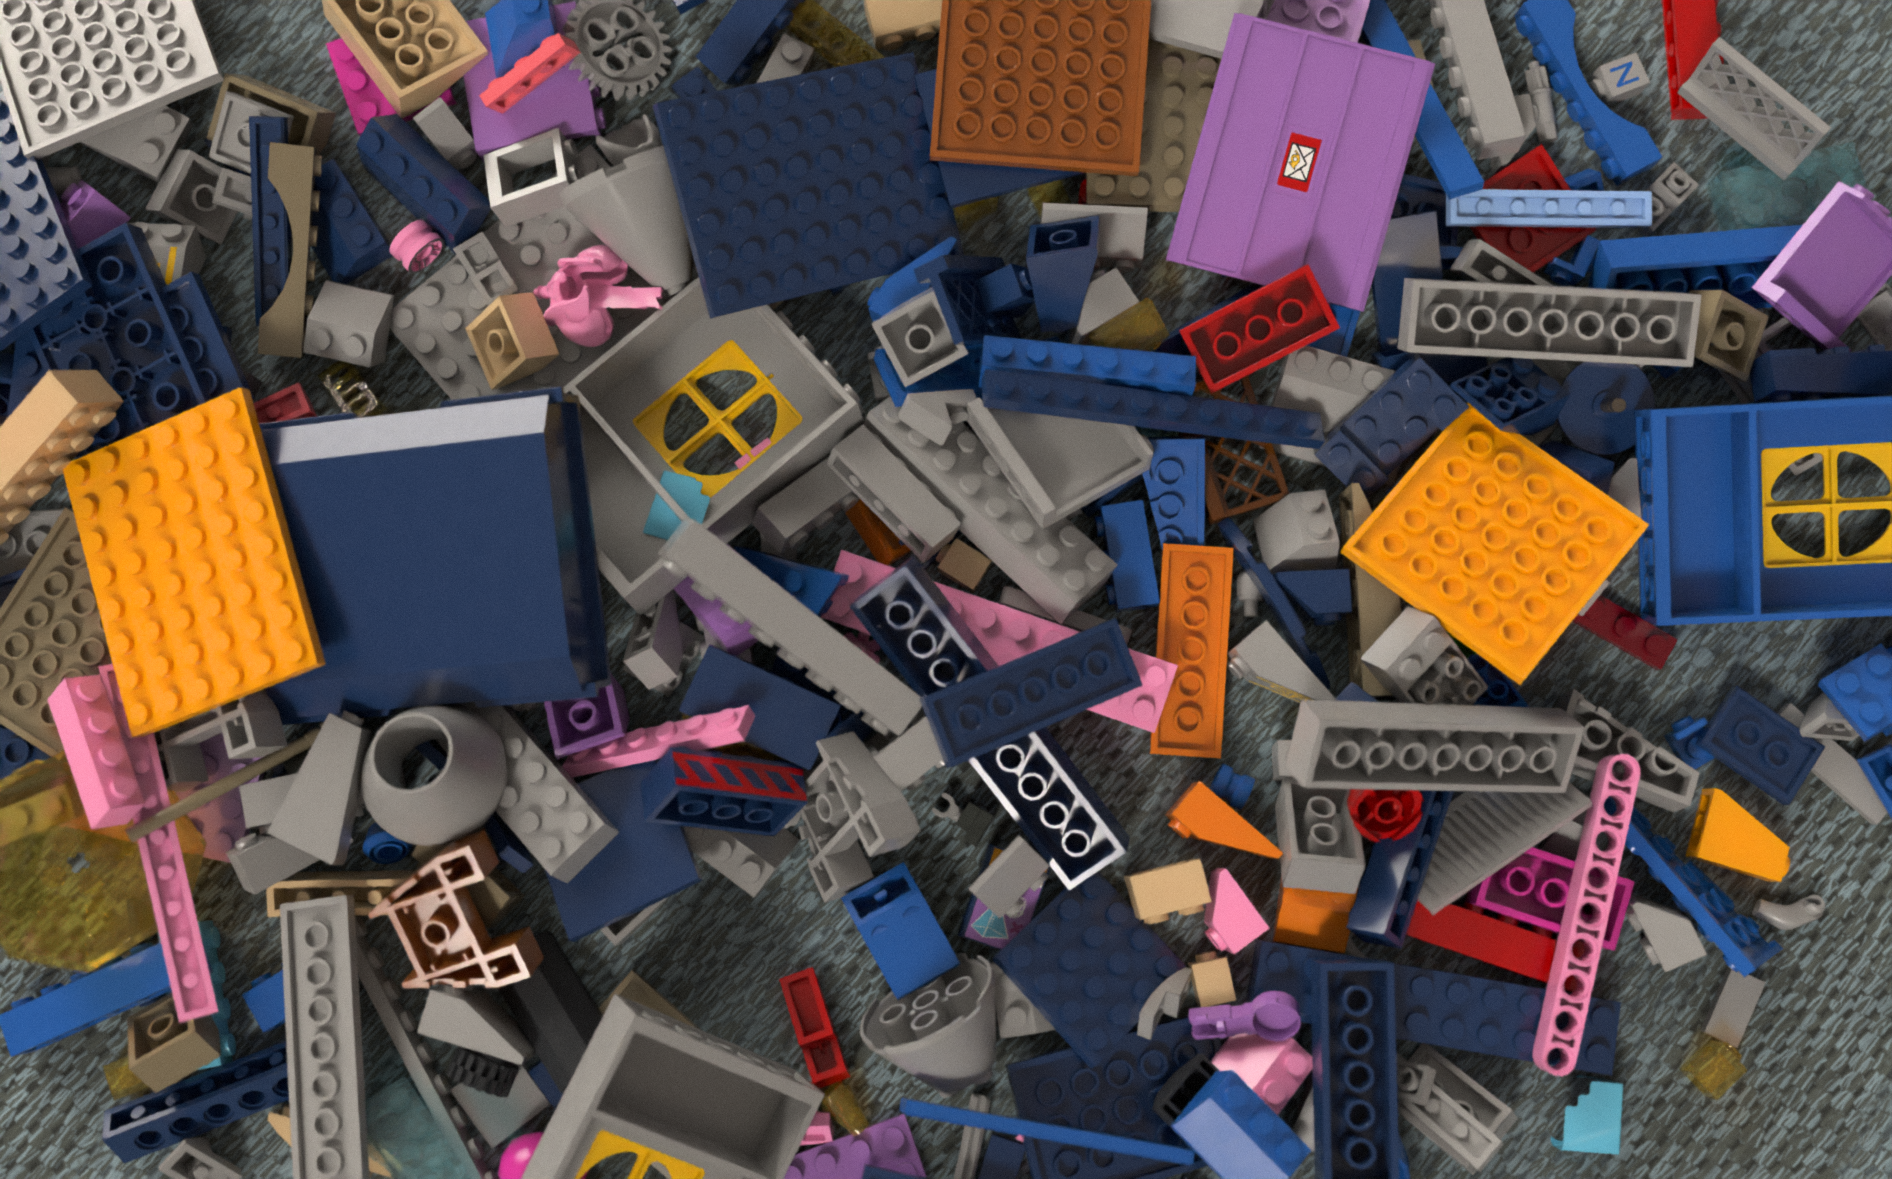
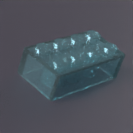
M1854 142L1811 151V154L1785 181L1761 162L1722 171L1706 184L1719 231L1803 225L1839 181L1851 188L1859 184L1867 189Z

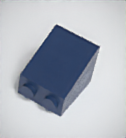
M1099 215L1030 226L1026 261L1041 332L1052 331L1061 333L1077 326L1098 255Z

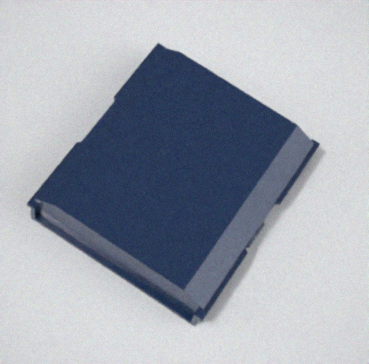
M553 387L442 401L438 409L359 418L356 413L350 412L259 424L326 663L323 666L265 688L268 696L279 711L282 725L322 722L326 720L329 713L342 716L344 711L361 718L391 715L394 708L474 701L479 708L591 698L599 696L598 689L612 685L579 395L565 394L564 387Z

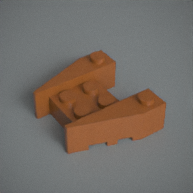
M485 830L470 834L455 842L451 841L388 893L368 913L370 919L388 913L414 969L401 983L403 988H430L431 985H452L453 988H466L468 985L485 984V988H498L531 977L544 959L530 926L491 939L467 890L466 885L485 879L499 863Z

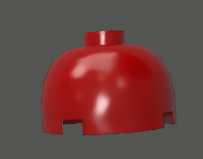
M1350 789L1347 806L1350 819L1362 836L1374 842H1381L1379 839L1391 838L1392 841H1395L1412 832L1421 820L1422 811L1420 808L1423 798L1419 790Z

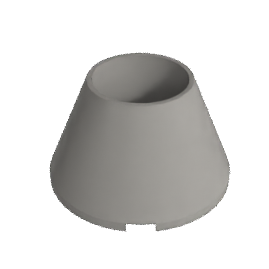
M449 703L416 706L408 709L387 722L379 730L366 752L361 772V788L365 804L374 820L385 831L404 842L421 846H433L432 844L460 840L481 827L493 814L502 799L508 776L504 745L495 729L486 719L464 706ZM429 740H448L449 757L442 773L433 782L424 787L413 790L401 789L399 781L400 769L409 752L419 744Z

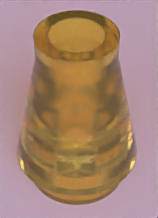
M838 1081L823 1092L825 1095L821 1101L823 1104L821 1109L826 1113H830L831 1117L853 1137L867 1128L869 1121L865 1118L850 1085L845 1086L842 1081Z

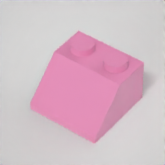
M1218 867L1212 870L1208 889L1212 902L1206 903L1204 922L1209 929L1204 933L1216 949L1235 954L1267 931L1269 927L1228 870Z
M1247 1033L1235 1034V1036L1229 1037L1211 1060L1220 1071L1234 1070L1277 1115H1279L1313 1069L1312 1056L1292 1037L1286 1039V1041L1274 1042L1264 1039L1257 1034L1247 1035Z

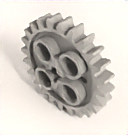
M580 0L575 9H572L567 16L568 20L562 28L565 32L564 36L573 40L581 52L574 57L569 69H580L581 74L577 80L580 82L588 78L591 81L589 85L590 91L598 85L601 87V94L604 98L609 91H613L615 100L619 101L625 92L627 98L631 101L637 93L644 97L649 89L653 91L658 86L659 81L661 82L666 76L665 70L671 64V61L666 57L672 52V48L664 44L669 40L670 35L660 34L659 31L664 26V22H653L652 19L656 12L653 10L646 14L643 11L645 7L644 1L635 6L633 5V0H586L585 2ZM617 21L622 22L627 29L621 27ZM589 33L596 35L600 41L593 39ZM636 34H639V35H640V37H636V38H631V39H630V37H632V36H634V35H636ZM635 51L640 52L644 58L639 57ZM599 53H604L603 55H601V56H599V57H594V56H593V55H596V54H599ZM607 63L613 64L617 68V71L611 69L607 65Z

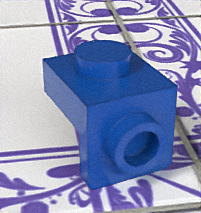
M1587 235L1577 245L1570 263L1555 257L1545 266L1543 272L1550 275L1551 280L1559 285L1569 286L1571 284L1575 286L1584 278L1586 272L1591 273L1596 257L1595 251L1600 240Z

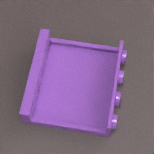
M575 1L554 5L558 33L563 36L565 32L562 28L568 20L567 16L576 7ZM486 17L466 21L488 50V55L463 75L475 150L483 162L484 155L556 128L561 130L567 140L595 135V137L597 135L602 136L601 129L606 128V121L603 109H597L595 97H601L600 87L597 85L595 89L590 91L589 85L591 81L588 78L580 82L577 80L581 74L580 69H569L574 58L503 114L486 107L479 95L488 89L490 82L496 79Z
M1839 181L1752 286V289L1822 350L1846 346L1839 337L1892 275V218L1888 217L1891 212L1880 203L1873 201L1872 199L1875 196L1859 184L1851 188Z

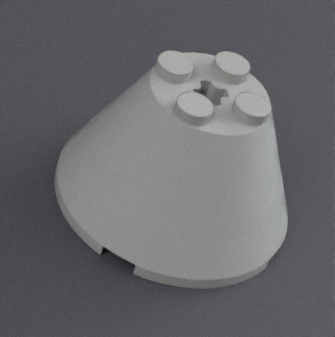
M966 953L956 954L961 965L900 1000L896 999L893 991L880 1002L875 998L861 1020L860 1034L870 1050L935 1089L943 1098L951 1097L959 1090L972 1084L981 1085L987 1082L993 1075L991 1068L996 1060L995 976L991 965L982 956H978V960L968 959Z

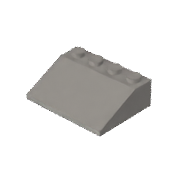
M1304 346L1284 357L1271 406L1320 413L1325 437L1395 371L1310 346ZM1272 443L1275 453L1326 467L1314 455L1313 448ZM1399 466L1388 475L1389 479L1384 484L1393 486Z

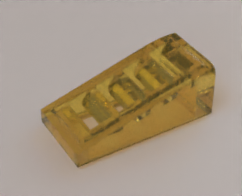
M338 360L318 375L344 413L354 412L359 418L379 416L387 410L386 406L352 363ZM346 367L348 373L332 383L330 378ZM354 378L355 382L340 393L338 388ZM361 388V393H359L349 402L346 401L345 398H347L357 389ZM366 397L369 399V402L357 411L352 409Z

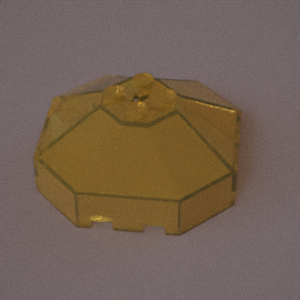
M65 750L44 761L36 759L0 780V948L8 960L87 975L159 931L138 840L132 843L125 832V829L134 825L133 818L127 824L91 829ZM167 789L170 805L179 802L180 799L175 791ZM185 814L174 820L192 896L207 843L200 831L196 830L188 815ZM77 853L85 854L84 860L90 862L89 867L81 868L79 873L72 872V865L67 864L68 858H75Z

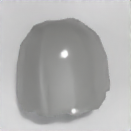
M644 114L642 119H635L629 124L622 126L621 129L608 133L606 137L597 135L596 144L600 147L606 158L616 166L623 163V159L661 146V139L657 127Z

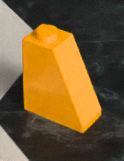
M1716 788L1702 789L1685 857L1767 882H1781L1782 877L1787 874L1790 867V858L1788 857L1790 847L1722 790Z

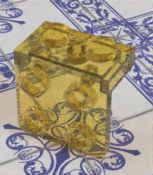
M1145 298L1097 328L1088 336L1094 346L1150 352L1158 348L1162 340L1170 336L1153 301Z

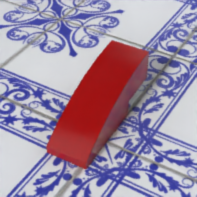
M811 967L780 978L779 981L799 1046L805 1057L812 1084L819 1089L851 1077L814 968Z

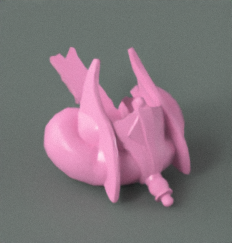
M594 245L586 248L575 258L559 259L557 264L560 269L552 276L548 284L538 286L533 290L534 295L539 299H550V307L544 313L547 326L557 325L568 340L584 347L600 346L611 338L614 322L607 308L619 310L621 308L646 309L651 307L662 310V306L658 302L659 299L663 298L662 287L632 288L631 286H614L623 282L626 278L628 264L606 245Z

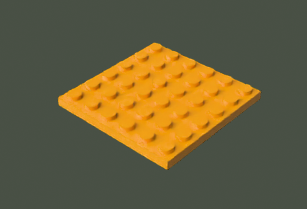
M1468 403L1469 408L1443 430L1343 546L1341 553L1416 609L1434 616L1447 632L1521 685L1644 533L1649 524L1521 434L1499 430Z

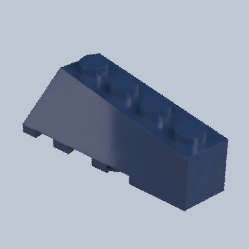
M1884 344L1869 345L1865 350L1849 353L1848 346L1834 347L1817 354L1815 348L1769 350L1753 361L1750 370L1754 402L1767 403L1892 396V350L1886 351Z

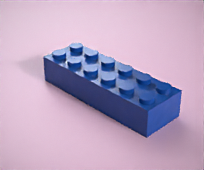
M1803 225L1601 240L1588 288L1689 293L1690 290H1724L1753 308L1773 307L1752 289V286Z

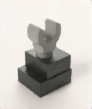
M942 793L941 796L950 803L949 809L946 812H940L936 808H932V812L937 817H949L954 820L956 826L967 832L963 839L977 847L995 817L971 802L963 810L956 805L954 799L949 794Z

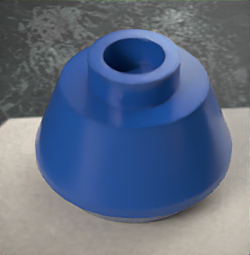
M375 822L368 829L362 849L364 855L373 862L391 864L402 860L410 852L413 844L397 839Z

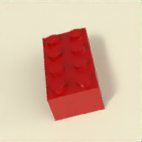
M1306 264L1179 331L1191 355L1196 356V365L1212 394L1328 335L1340 327L1309 264Z

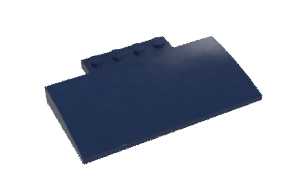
M129 223L118 226L78 249L93 286L27 332L45 374L49 370H97L124 401L115 411V418L99 429L93 436V443L88 448L80 451L82 457L240 387L249 389L252 400H255L200 275L191 271L177 280L166 284L142 228Z

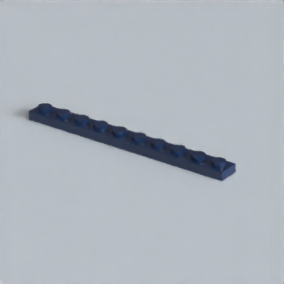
M985 369L981 377L983 407L1313 449H1320L1325 442L1321 415L1318 412Z

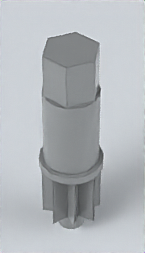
M1539 61L1529 63V70L1524 72L1531 103L1536 106L1538 111V122L1536 125L1540 144L1551 143L1559 140L1551 98L1552 89L1549 88L1545 66L1540 67Z

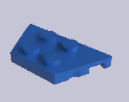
M734 546V550L819 618L827 613L833 604L830 599L839 586H845L849 578L847 574L744 546Z

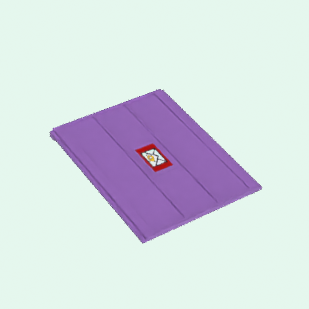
M1234 13L1166 260L1266 286L1309 264L1328 303L1364 312L1435 63L1242 13Z

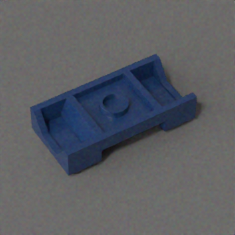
M1415 353L1324 437L1325 442L1321 448L1313 449L1314 455L1347 487L1352 483H1359L1367 499L1389 479L1388 475L1436 431L1439 429L1443 431L1469 408V405L1463 397L1454 391L1434 371L1420 353Z

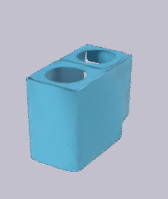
M664 470L660 480L662 487L690 519H694L699 524H702L710 501L709 496L700 493L703 486L702 482L696 481V478ZM656 493L643 533L668 540L681 524V521Z
M1578 1075L1577 1077L1593 1078L1597 1081L1590 1083V1093L1588 1095L1578 1096L1577 1106H1567L1565 1108L1563 1141L1556 1140L1551 1136L1552 1145L1559 1150L1619 1155L1623 1084L1609 1079Z

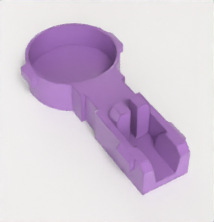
M1269 991L1258 995L1252 1002L1243 1003V1005L1189 1009V1022L1192 1024V1034L1196 1040L1227 1038L1235 1036V1034L1247 1033V1035L1257 1034L1264 1039L1274 1042L1286 1041V1039L1294 1036L1300 1028V1006L1294 997L1285 992Z

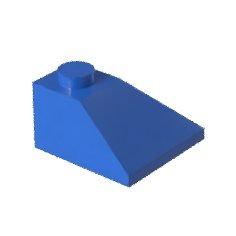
M501 0L485 13L496 78L506 75L514 68L515 63L519 59L531 55L540 48V44L544 39L558 33L552 0Z

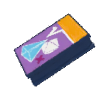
M988 843L984 858L980 861L982 864L977 878L998 857L1004 848ZM1050 865L1045 871L1047 874L1049 873ZM1045 882L1035 892L1029 887L1020 897L1024 904L1010 918L1004 914L999 919L971 893L965 913L962 915L963 919L957 935L1001 950L1033 919Z

